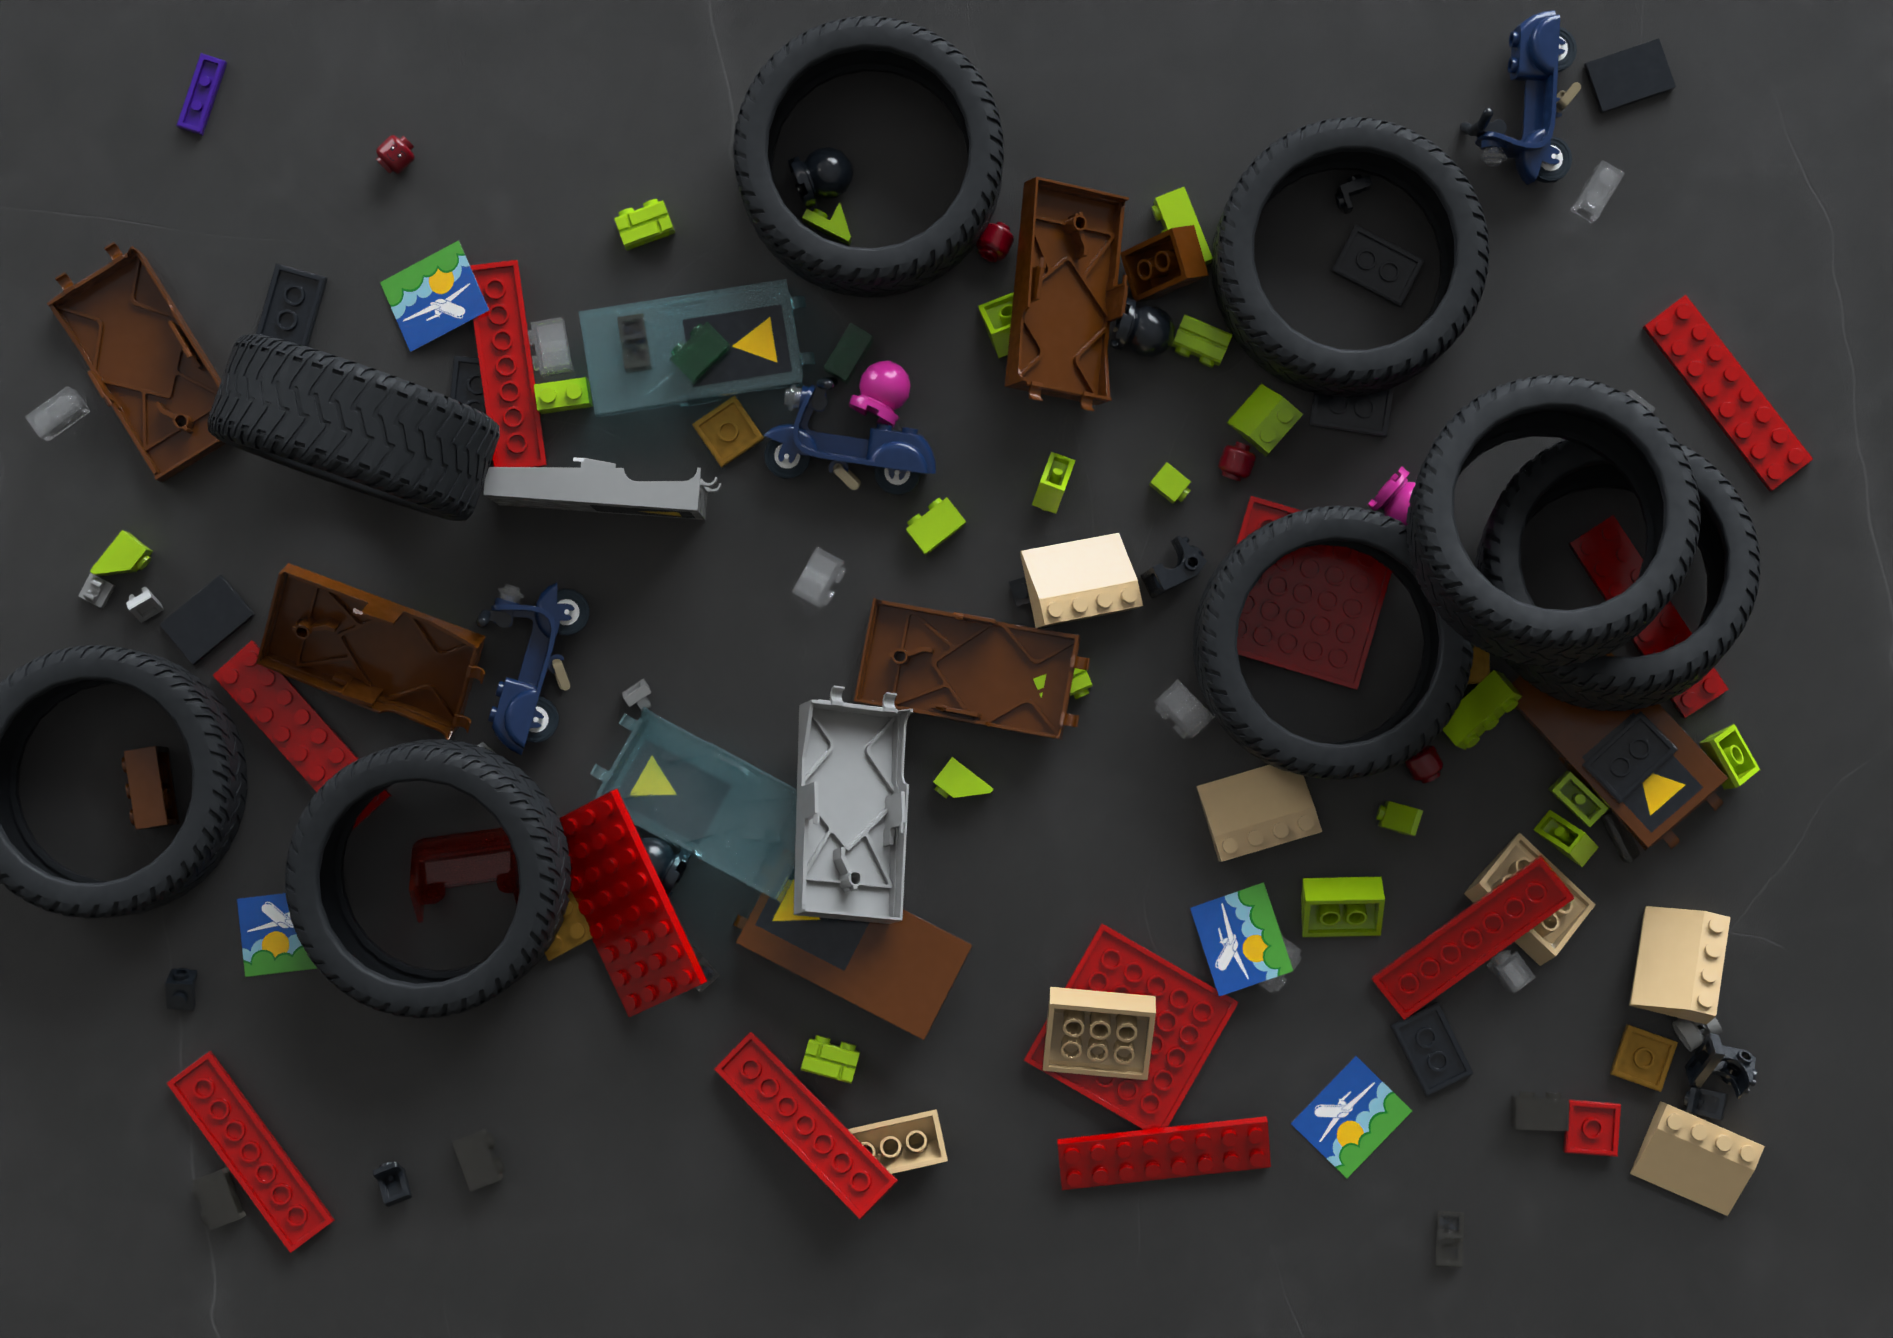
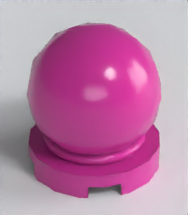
M878 361L870 365L861 375L859 383L861 395H852L849 407L864 416L869 412L879 417L878 423L894 427L899 419L894 410L902 407L909 398V375L895 362Z
M1401 466L1397 471L1399 476L1394 473L1378 491L1374 498L1376 501L1371 499L1367 505L1373 511H1377L1379 508L1383 509L1385 516H1390L1403 522L1404 525H1408L1406 520L1408 507H1410L1409 500L1416 483L1407 482L1408 479L1406 477L1410 473Z

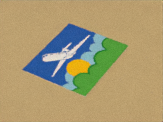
M459 240L380 282L410 352L489 311Z
M1264 882L1190 908L1219 997L1293 972Z
M286 893L237 899L245 977L317 969L307 956V952L297 937L290 918Z
M1355 1056L1291 1124L1331 1164L1348 1178L1412 1110Z

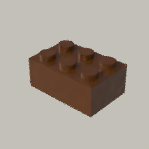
M1194 225L1171 228L1122 251L1120 254L1126 275L1128 276L1133 300H1136V302L1160 298L1209 275Z
M152 746L124 751L125 757H122V768L128 776L129 783L126 784V794L132 802V809L129 813L132 825H135L136 830L180 824L168 747Z

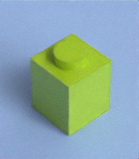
M1168 462L1149 483L1154 490L1172 504L1176 500L1182 502L1191 491L1187 487L1191 481Z

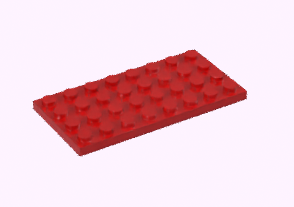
M618 789L612 790L560 817L571 859L570 890L578 903L580 913L584 915L590 927L589 931L593 937L592 940L628 1017H632L707 982Z

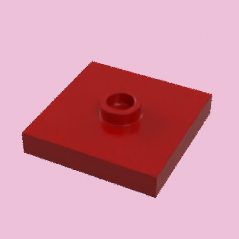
M1567 1099L1563 1152L1618 1157L1621 1104Z

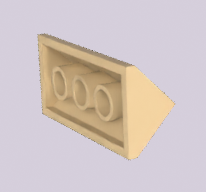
M937 1109L848 1129L891 1174L948 1162Z

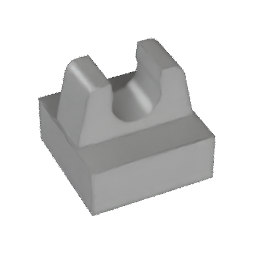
M90 573L78 596L104 609L116 585Z
M147 587L141 588L143 593L137 597L131 594L129 601L126 602L129 611L141 623L164 610L161 602Z
M644 679L622 692L623 698L629 707L637 703L642 712L651 707L650 701L646 697L651 693V690Z

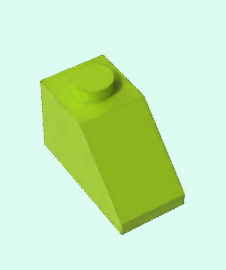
M1051 452L1032 503L1033 506L1055 514L1057 513L1076 460Z
M122 530L91 568L90 572L98 576L137 572L149 564L151 560L149 556L153 551L131 533Z
M953 757L933 781L937 785L934 790L946 799L949 795L953 798L988 794L993 791L991 786Z
M1385 801L1384 805L1379 806L1376 819L1379 820L1378 826L1404 835L1415 836L1423 810Z
M1551 810L1546 813L1533 829L1564 856L1581 867L1586 864L1598 849L1595 842L1585 832Z

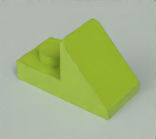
M840 202L830 220L827 219L828 215L818 209L813 211L806 209L802 217L803 223L850 246L852 242Z

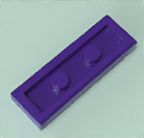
M203 53L200 54L176 125L178 128L203 136L227 66L225 60Z

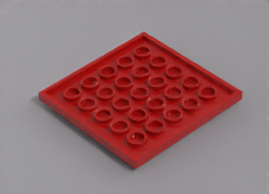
M1250 496L1236 545L1249 534L1266 524L1302 510ZM1317 545L1300 548L1283 556L1262 574L1248 594L1239 618L1238 655L1358 690L1392 571L1373 557L1348 547Z
M1101 923L1065 988L1156 997V1016L1148 1080L1043 1071L1047 1019L1026 1054L1024 1061L1143 1130L1168 1127L1239 1002L1228 995L1219 997L1216 988Z

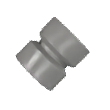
M1716 1017L1707 1025L1681 1018L1672 1022L1675 1033L1690 1052L1698 1048L1709 1033L1717 1035L1722 1033V1028Z

